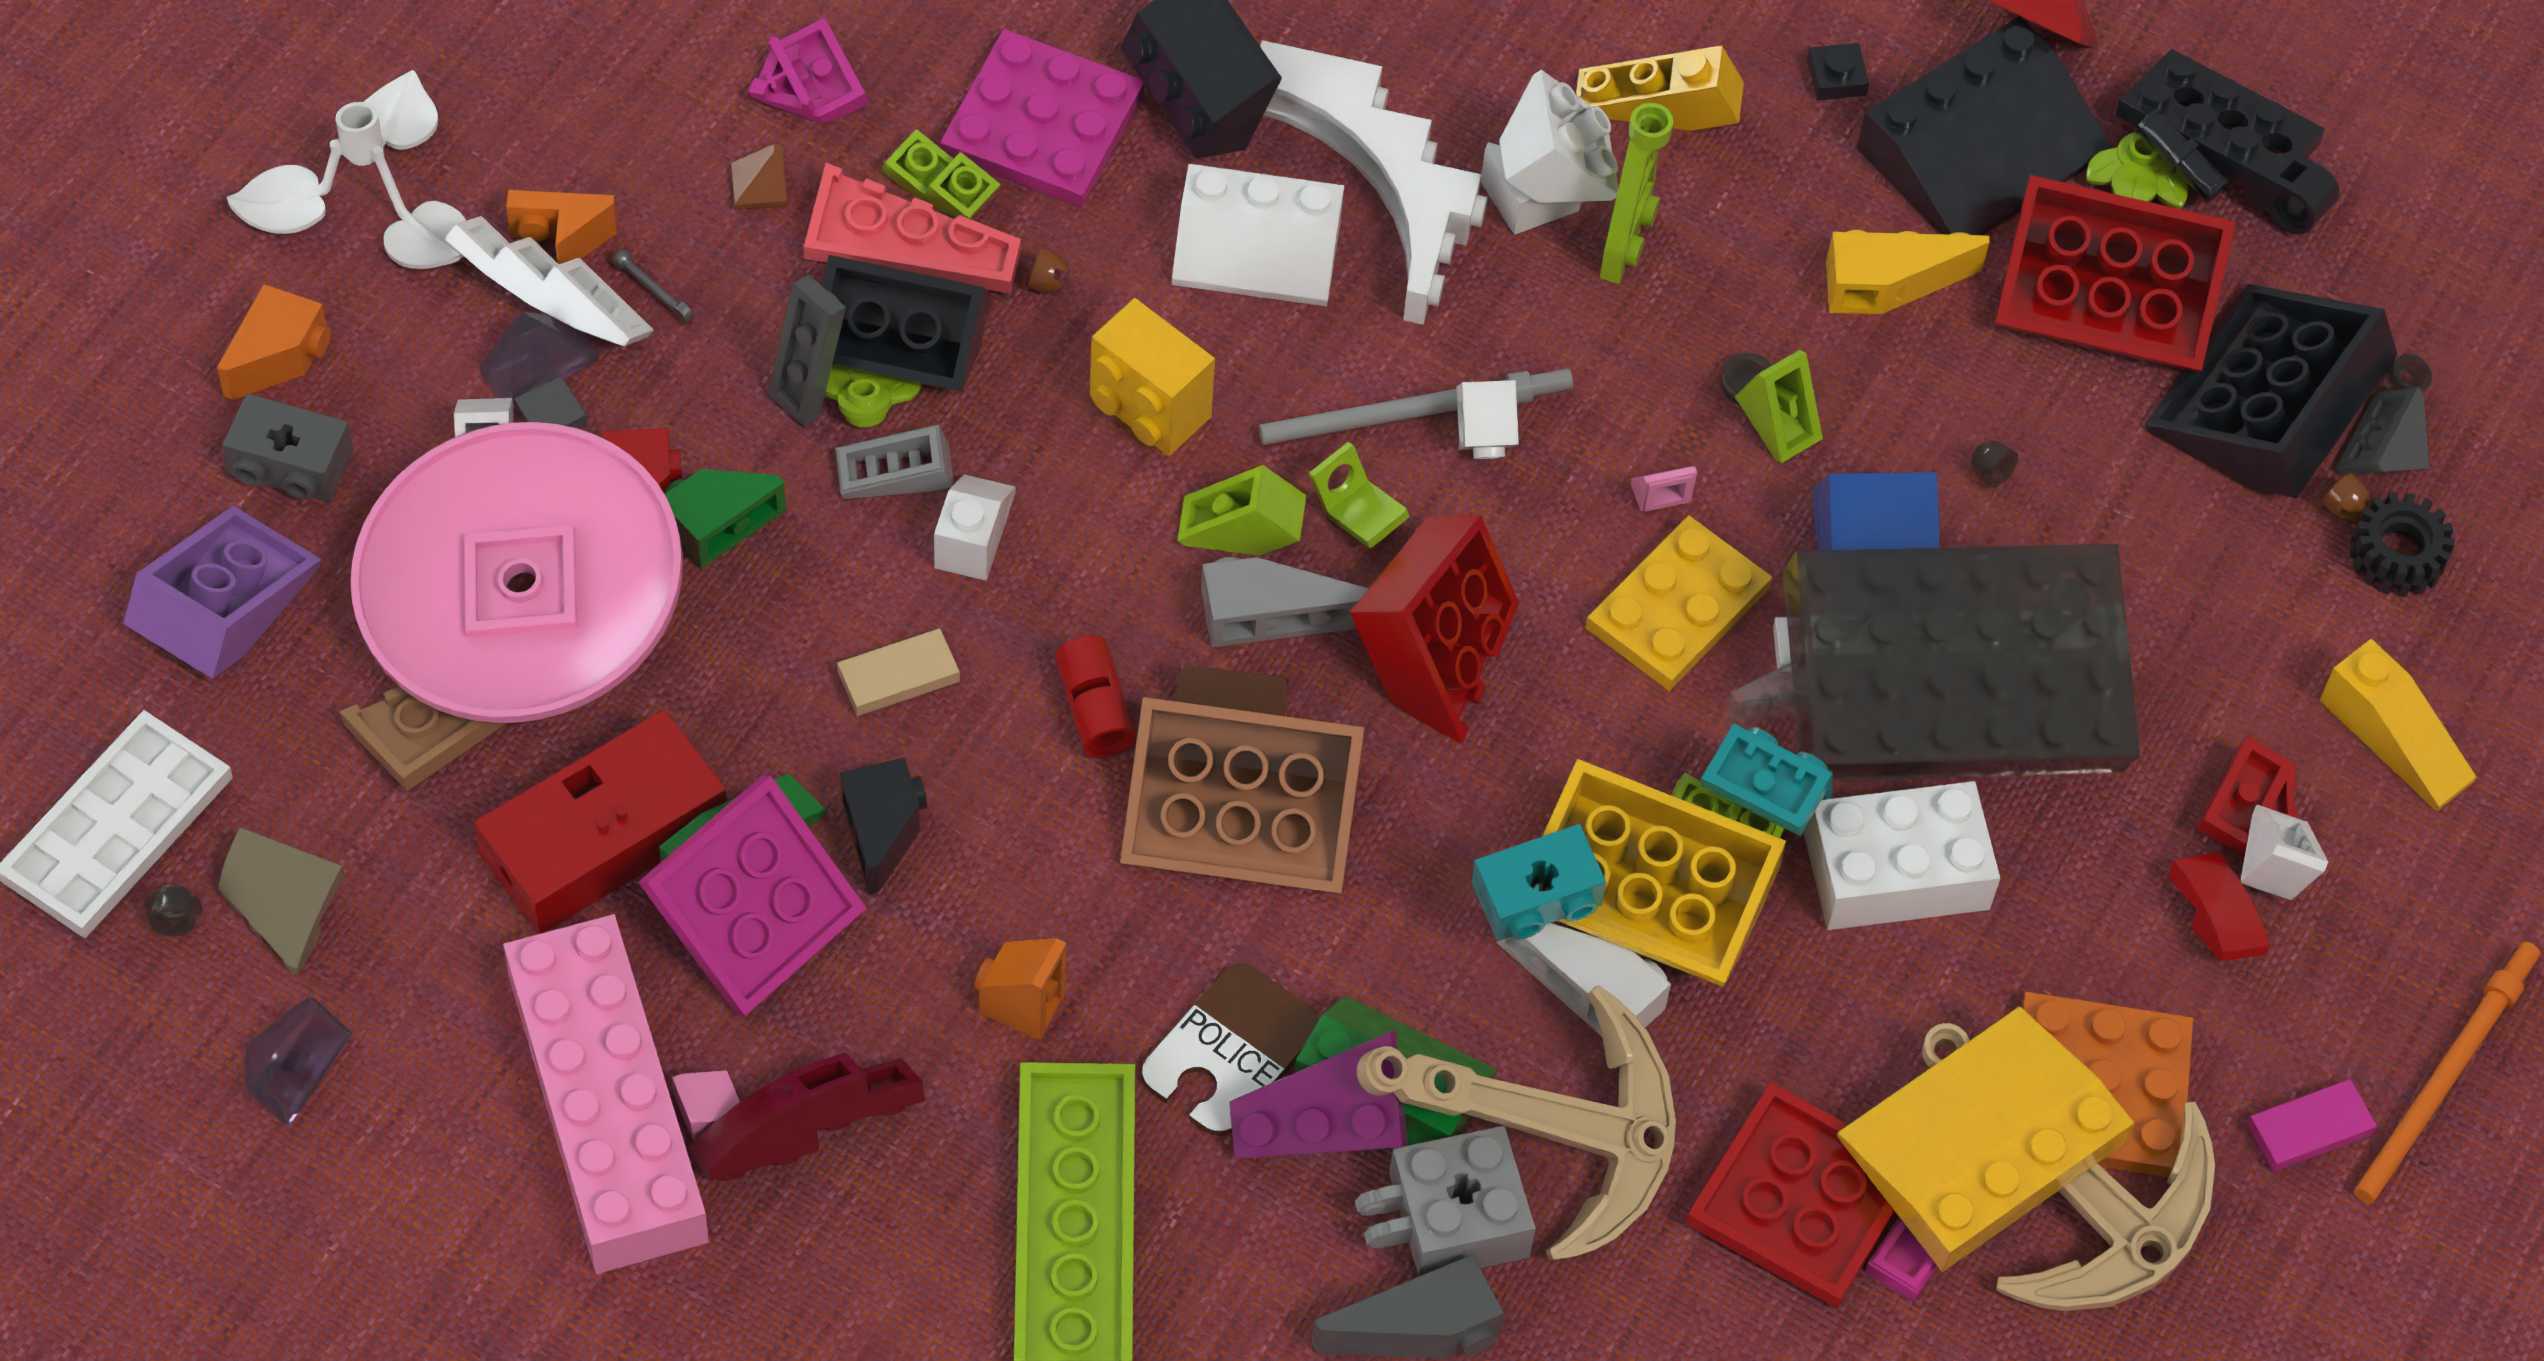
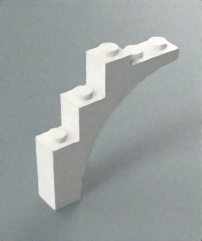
M1262 40L1260 47L1282 77L1263 116L1288 123L1320 139L1350 161L1377 190L1395 221L1405 251L1408 286L1403 320L1424 325L1429 305L1438 307L1445 281V276L1437 274L1440 263L1450 265L1455 243L1467 246L1471 227L1481 228L1488 197L1479 195L1481 174L1434 164L1438 143L1429 141L1432 120L1385 110L1389 89L1380 87L1382 66Z

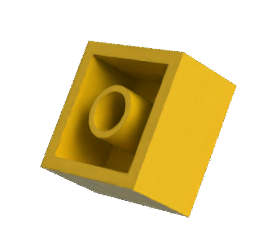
M1133 298L1091 337L1090 397H1092L1095 405L1103 413L1109 416L1115 415L1130 426L1135 436L1142 443L1148 446H1156L1167 456H1170L1211 418L1215 358L1138 299Z

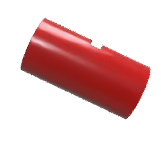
M1088 635L1064 643L1058 648L1054 657L1084 753L1089 757L1104 758L1127 750L1135 743L1137 735L1106 639L1101 636Z

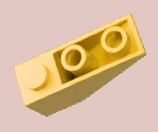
M1721 45L1579 69L1576 95L1591 106L1600 107L1608 119L1630 122L1631 114L1637 106L1644 103H1658L1671 112L1674 129L1694 131L1739 123L1744 81Z
M1863 230L1833 232L1826 259L1829 313L1883 314L1980 273L1990 243L1989 236L1970 235L1963 232L1950 235L1919 234L1913 231L1899 233H1868Z

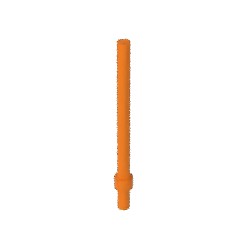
M2522 942L2505 968L2494 972L2483 989L2484 999L2354 1189V1194L2360 1201L2366 1204L2374 1203L2503 1010L2511 1009L2524 991L2522 982L2541 955L2540 950L2534 944Z

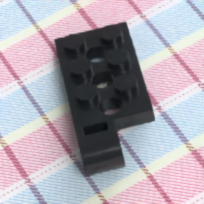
M2173 49L2165 54L2119 100L2116 116L2135 126L2150 112L2158 108L2161 114L2188 140L2194 138L2200 144L2198 150L2218 170L2247 184L2244 201L2269 213L2274 222L2289 233L2304 234L2308 232L2339 198V186L2334 176L2324 167L2307 159L2321 144L2325 128ZM2178 102H2188L2191 103V105L2186 107L2179 104ZM2222 125H2232L2235 126V128L2230 130L2223 127ZM2266 148H2275L2281 150L2284 153H2273L2267 150Z

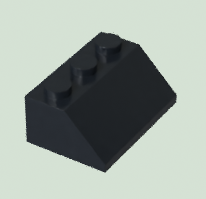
M1153 0L1137 12L1121 45V50L1127 60L1134 67L1153 98L1158 102L1196 159L1246 150L1282 80L1281 75L1228 0Z
M829 255L822 286L827 291L832 292L846 306L832 365L963 392L980 350L991 302V296L985 287Z

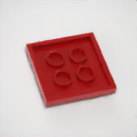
M1770 1082L1690 1209L1685 1224L1838 1309L1894 1216L1895 1211L1837 1137V1133L1848 1126V1124Z

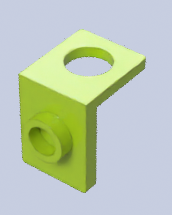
M1350 442L1344 444L1309 473L1326 517L1368 548L1375 546L1410 517L1407 508L1368 481L1355 446ZM1348 464L1349 473L1345 482L1340 487L1329 490L1328 480L1332 472L1340 465Z

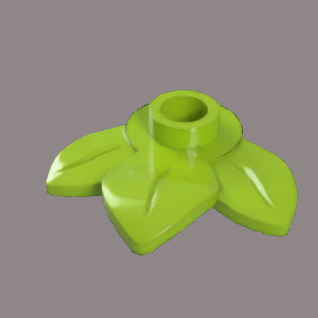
M2135 132L2124 136L2119 142L2118 147L2098 152L2090 160L2087 167L2086 182L2094 185H2111L2113 194L2147 202L2157 197L2164 204L2177 209H2182L2188 195V183L2176 172L2170 174L2164 168L2166 162Z
M832 365L825 396L838 401L839 410L844 414L847 422L857 427H871L885 419L891 405L910 401L914 398L922 384Z

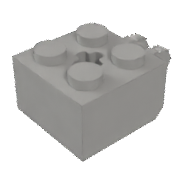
M1505 1125L1395 1148L1392 1151L1389 1170L1392 1185L1366 1191L1354 1200L1357 1211L1362 1216L1366 1215L1368 1217L1369 1215L1374 1216L1400 1210L1402 1218L1370 1226L1364 1232L1367 1245L1371 1249L1409 1243L1418 1276H1422L1472 1254L1480 1268L1530 1258L1536 1228Z

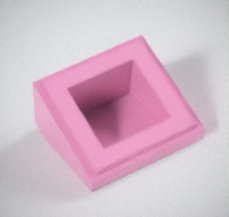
M1696 467L1679 468L1631 478V486L1640 512L1690 503L1697 477Z
M727 1070L684 1073L671 1077L673 1095L693 1142L731 1108L740 1103Z

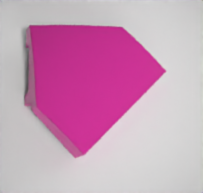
M825 17L781 40L778 37L771 36L768 43L771 48L759 78L753 79L748 91L750 97L822 124L838 119L870 104L865 91Z

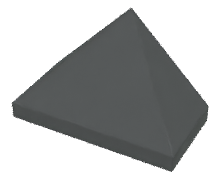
M2419 387L2375 393L2335 468L2340 476L2351 472L2356 475L2429 469L2424 394Z

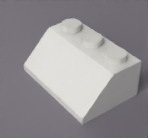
M1189 164L1181 203L1171 285L1327 307L1341 224L1344 185Z

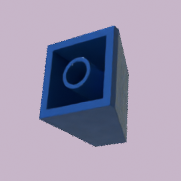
M1937 472L1828 474L1812 488L1825 610L1840 609V617H1873V609L1894 608V616H1926V608H1932L1942 602Z

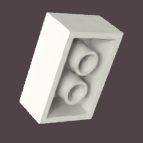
M1975 781L1821 800L1804 830L1827 930L1990 910L2000 881Z

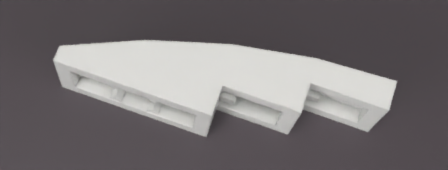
M482 216L455 224L445 238L449 244L485 275L529 305L575 329L621 346H627L648 338L654 330L580 258L558 264L531 237L509 243Z

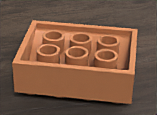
M1143 697L1120 863L1342 894L1365 728Z

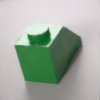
M700 469L687 479L674 481L663 492L675 516L682 550L700 569L712 563L786 511L785 485L778 475Z

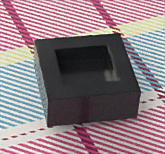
M1859 43L1809 48L1807 63L1817 101L1867 96L1870 83Z

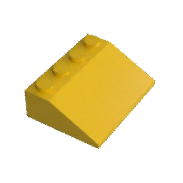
M1577 759L1543 836L1580 824L1605 878L1606 885L1603 903L1601 906H1598L1594 913L1581 920L1568 921L1564 918L1558 920V922L1724 987L1761 913L1779 871L1786 840ZM1532 884L1531 887L1534 889L1537 884ZM1539 884V891L1543 892V884ZM1547 886L1544 891H1549L1550 887Z
M2019 1006L1837 1133V1137L1939 1269L1944 1272L2123 1146L2128 1139L2134 1122L2101 1080Z

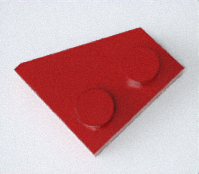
M2246 736L2239 744L2196 828L2245 857L2251 818L2256 805L2297 818V807L2292 798L2293 791L2296 788L2295 764Z

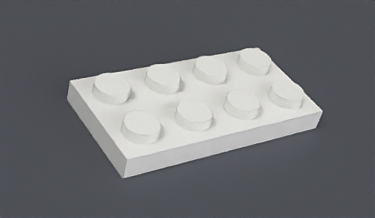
M143 710L0 863V881L85 939L232 780L231 767Z

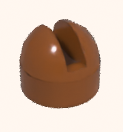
M1040 247L1027 288L1042 293H1054L1062 289L1065 283L1052 278L1055 270L1069 274V267L1065 259L1055 252Z
M2351 472L2340 479L2328 491L2322 500V504L2334 515L2342 519L2352 520L2360 517L2366 506L2369 505L2370 495L2364 483Z

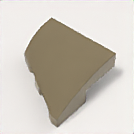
M240 827L226 857L218 890L220 896L234 911L240 912L249 921L250 929L261 941L266 940L283 959L284 967L290 973L299 976L322 934L320 921L345 875L342 865Z

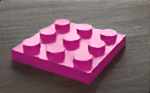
M1003 29L941 139L940 148L953 159L961 152L985 172L1083 207L1144 94L1145 83L1142 79Z
M771 775L760 776L638 882L736 1016H746L867 909Z

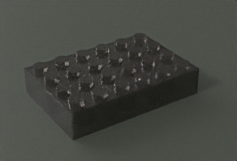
M2118 544L1796 551L1783 569L1799 752L1812 754L1822 760L1827 765L1828 771L1833 773V781L2124 772L2141 756Z

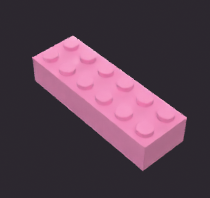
M615 914L504 943L503 947L509 980L595 1274L709 1243L705 1209Z

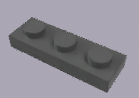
M810 275L793 283L768 390V395L804 427L820 417L846 306L832 292L827 291Z

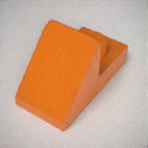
M508 190L506 210L510 237H531L534 241L556 240L555 247L558 264L576 258L583 259L616 235L617 219L614 195Z

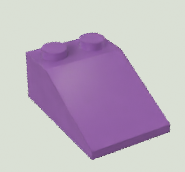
M231 506L136 573L123 624L144 636L150 642L157 644L188 663L194 669L214 679L247 654L318 570L322 559L235 506Z

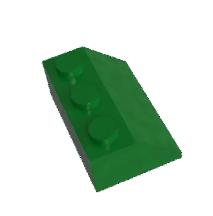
M1346 995L1322 1014L1298 1055L1295 1064V1072H1298L1396 1029L1398 1050L1405 1058L1420 1054L1469 1067L1478 1076L1494 1079L1497 1073V1069ZM1437 1073L1434 1078L1435 1087L1440 1092L1445 1093L1447 1091L1446 1080L1443 1075ZM1404 1103L1408 1141L1406 1146L1461 1135L1473 1116L1464 1113L1451 1116Z

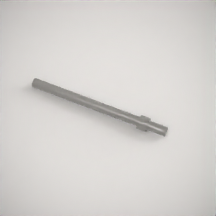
M1569 368L1530 375L1528 371L1510 373L1505 375V380H1502H1516L1517 405L1533 402L1534 396L1573 389V378ZM1452 389L1259 424V435L1262 445L1455 411L1457 410V391Z

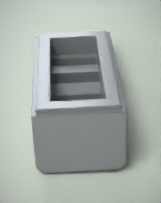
M939 424L835 448L840 492L843 499L932 492L948 489L954 485L949 443ZM931 455L932 463L924 464L923 456ZM909 457L910 468L902 469L901 458ZM887 459L888 473L880 474L878 460ZM857 461L866 462L867 478L858 479Z

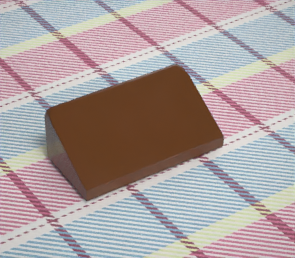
M1181 665L1179 667L1175 701L1285 716L1289 680L1282 676Z

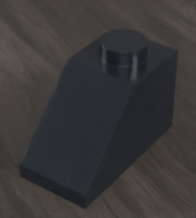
M905 757L840 772L841 801L868 894L881 891L920 832L919 810L927 808V798L920 776L911 778Z

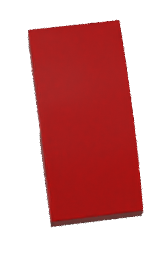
M2214 853L2173 859L2168 878L2197 910L2191 928L2220 962L2266 955L2270 945L2257 910L2243 884L2240 883V879L2222 855Z

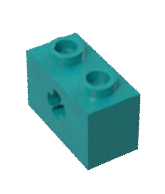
M1580 824L1474 860L1472 876L1473 888L1497 942L1512 936L1516 940L1532 937L1542 931L1546 924L1564 918L1568 921H1577L1588 917L1597 910L1598 906L1602 905L1606 885L1605 878ZM1532 884H1537L1534 889L1531 887ZM1539 884H1543V892L1539 891ZM1547 886L1550 887L1549 891H1544Z

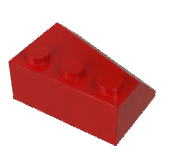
M1481 515L1428 516L1353 607L1350 615L1389 700L1423 724L1463 744L1469 728L1464 722H1460L1459 719L1467 701L1479 704L1486 687L1480 680L1481 669L1487 657H1498L1519 601Z

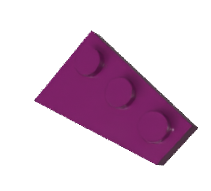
M1396 1029L1229 1101L1235 1159L1399 1148L1407 1145L1404 1103L1400 1102L1393 1092L1383 1096L1368 1093L1361 1086L1357 1077L1358 1062L1368 1051L1382 1046H1390L1398 1050ZM1384 1059L1381 1064L1382 1073L1387 1078L1392 1079L1395 1074L1393 1065L1389 1060Z

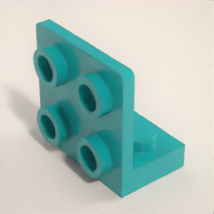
M1734 723L1701 778L1702 787L1799 836L1802 835L1821 800L1832 799L1833 773L1828 771L1827 765L1822 760L1806 752H1799L1796 755L1778 746V741L1766 731L1756 727H1750L1746 730Z

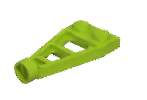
M1644 103L1637 106L1631 114L1629 125L1630 141L1600 273L1601 279L1620 284L1627 265L1631 267L1637 266L1645 238L1639 236L1643 225L1652 227L1659 208L1660 197L1653 196L1658 149L1664 147L1669 142L1673 128V116L1661 104Z

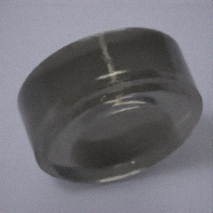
M1745 352L1732 356L1725 363L1722 372L1721 389L1724 395L1733 403L1740 405L1734 396L1758 373L1769 368L1772 364L1763 356L1755 353Z

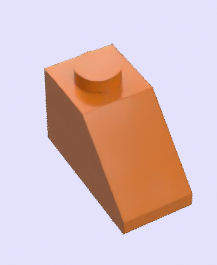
M264 284L217 366L223 397L235 400L245 396L246 393L252 394L306 375L314 358H321L324 355L330 341L331 330L326 325L323 304Z
M1057 938L1004 942L995 960L987 958L977 974L974 989L979 990V1013L1041 1040L1065 997L1067 943Z

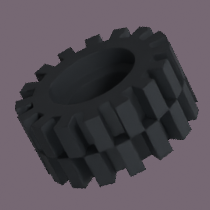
M2397 492L2389 493L2385 502L2380 497L2373 500L2370 508L2366 506L2362 512L2350 542L2352 543L2349 550L2350 559L2356 558L2353 565L2356 573L2359 574L2367 570L2363 581L2370 587L2376 580L2380 581L2382 585L2379 592L2387 595L2392 586L2397 587V597H2407L2411 587L2415 595L2424 593L2427 585L2432 588L2438 582L2439 577L2442 576L2454 547L2455 538H2451L2454 531L2452 524H2443L2446 514L2441 508L2431 513L2429 510L2433 502L2424 498L2421 505L2415 504L2416 494L2406 493L2403 501H2399ZM2388 533L2406 535L2420 546L2421 553L2416 556H2404L2395 553L2385 545L2382 537Z

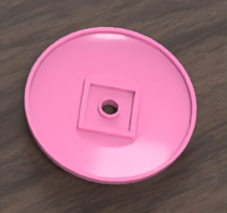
M519 422L494 425L465 433L431 449L411 463L383 491L368 514L356 542L351 568L352 603L362 636L377 663L396 684L419 701L442 712L475 721L516 723L540 720L564 714L603 696L623 682L650 655L663 636L679 598L683 572L682 545L675 516L660 486L637 460L615 444L595 434L559 424ZM528 573L536 577L533 586L524 592H513L507 589L508 582L517 574Z

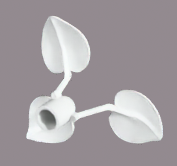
M414 70L386 84L364 102L349 103L337 112L336 125L339 139L330 141L331 153L324 178L320 184L318 177L311 170L298 165H283L261 173L239 192L227 197L229 207L249 225L276 234L296 233L315 225L325 216L326 208L320 196L328 194L331 190L340 155H344L351 163L359 166L376 162L394 208L402 219L391 224L384 233V247L388 256L397 264L413 269L444 266L457 262L460 258L464 257L445 238L455 224L466 221L465 217L454 207L438 201L422 203L410 213L404 206L384 157L383 147L385 144L399 150L413 148L427 141L437 130L438 113L436 107L424 90Z

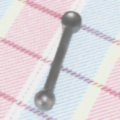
M618 249L613 253L611 260L614 267L627 270L670 308L675 318L681 324H686L693 319L694 316L691 309L684 302L676 301L633 263L629 251Z

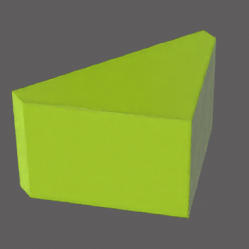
M1802 350L1796 351L1758 373L1734 396L1774 459L1779 463L1787 461L1823 439L1807 354Z

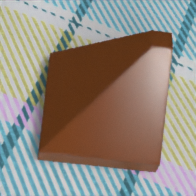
M773 144L731 162L735 209L787 206L783 144Z

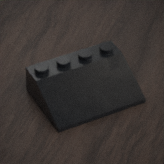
M2018 16L1867 110L1864 114L1857 149L1939 234L1950 235L1963 232L1970 235H1984L2020 212L2030 175L2065 183L2087 169L2094 155L2100 151L2112 149V146L2054 49L2021 16Z
M2247 284L2210 334L2201 373L2189 370L2183 371L2145 423L2147 432L2251 489L2297 498L2398 356L2385 310Z

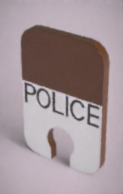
M1245 964L1231 966L1220 975L1146 1059L1142 1070L1144 1086L1153 1095L1167 1103L1177 1092V1084L1183 1076L1191 1072H1203L1209 1075L1215 1081L1217 1090L1208 1101L1197 1105L1190 1113L1189 1121L1211 1135L1223 1136L1230 1134L1232 1126L1229 1101L1277 1081L1296 1061L1317 1025L1318 1018L1316 1013L1310 1006L1256 968Z

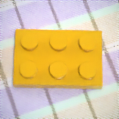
M1688 515L1587 617L1585 629L1670 691L1770 589L1773 577Z

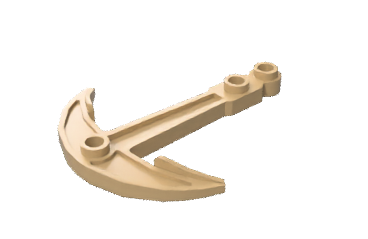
M1599 985L1595 986L1588 993V996L1601 1027L1607 1066L1610 1069L1619 1068L1618 1107L1478 1076L1469 1067L1420 1054L1405 1058L1399 1050L1390 1046H1382L1368 1051L1361 1057L1357 1066L1359 1083L1370 1094L1383 1096L1393 1092L1402 1103L1451 1116L1464 1113L1592 1152L1608 1159L1609 1165L1600 1194L1590 1197L1585 1201L1570 1228L1556 1243L1545 1250L1549 1261L1578 1256L1596 1250L1616 1239L1648 1209L1669 1169L1674 1148L1676 1118L1669 1074L1648 1031L1637 1017L1618 998ZM1384 1059L1389 1060L1393 1065L1395 1074L1392 1079L1387 1078L1382 1073L1381 1064ZM1437 1073L1443 1075L1446 1080L1447 1091L1445 1093L1440 1092L1435 1087L1434 1078ZM1646 1129L1650 1130L1655 1140L1653 1149L1644 1142L1643 1136Z
M1942 1023L1931 1028L1925 1037L1922 1047L1925 1063L1931 1068L1942 1060L1934 1051L1939 1045H1947L1956 1051L1969 1042L1966 1032L1959 1026L1951 1023ZM2187 1102L2183 1105V1126L2180 1146L2167 1183L2171 1186L2155 1207L2147 1208L2143 1206L2100 1165H2094L2060 1189L2059 1192L2104 1238L2110 1248L2083 1267H2081L2077 1260L2040 1273L1998 1277L1996 1290L2015 1300L2040 1308L2060 1311L2106 1308L2153 1289L2172 1274L2187 1257L2211 1208L2215 1160L2206 1122L2196 1102ZM2145 1246L2155 1247L2160 1252L2161 1260L2154 1263L2146 1261L2141 1255V1248Z

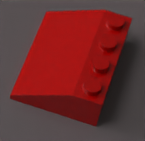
M2030 175L2021 204L1994 325L2201 373L2236 222Z

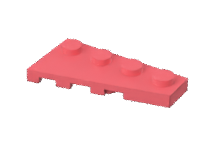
M825 163L804 243V259L827 263L828 256L832 255L985 287L986 290L1010 294L1021 253L1020 238L961 215L953 219L934 211L933 204L915 197L912 202L887 193L885 185L867 178L863 183L844 176L843 169L829 163Z

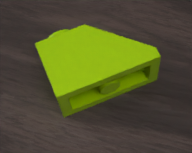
M1261 465L1185 495L1177 541L1188 547L1257 556L1264 555L1300 541L1306 495L1270 469Z

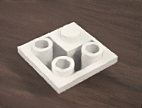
M1543 70L1538 71L1532 76L1499 140L1506 181L1538 203L1612 201L1616 198L1618 192L1616 176L1618 163L1612 153L1609 136L1611 123L1607 115L1600 107L1591 106L1577 96L1568 84L1564 82L1559 83Z

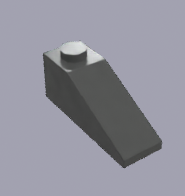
M1472 1254L1314 1320L1311 1344L1316 1354L1448 1359L1464 1352L1466 1356H1472L1485 1351L1496 1342V1338L1500 1336L1504 1312Z

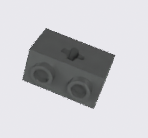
M247 393L222 444L228 475H232L248 485L264 484L285 490L290 495L299 499L309 500L314 498L329 503L354 452L348 421Z

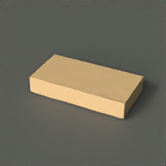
M940 628L837 662V672L856 716L960 682V671Z

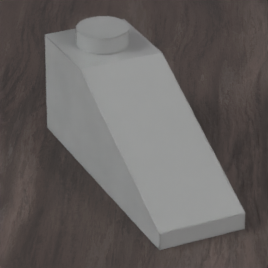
M1225 557L1216 560L1214 563L1202 564L1201 597L1212 648L1356 629L1350 611L1369 589L1258 557L1246 559Z

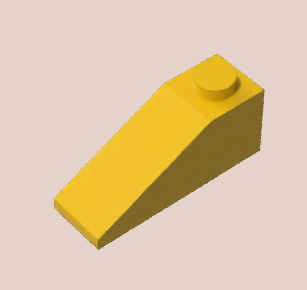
M2373 639L2367 641L2333 668L2319 701L2436 812L2474 783L2477 776L2411 675Z

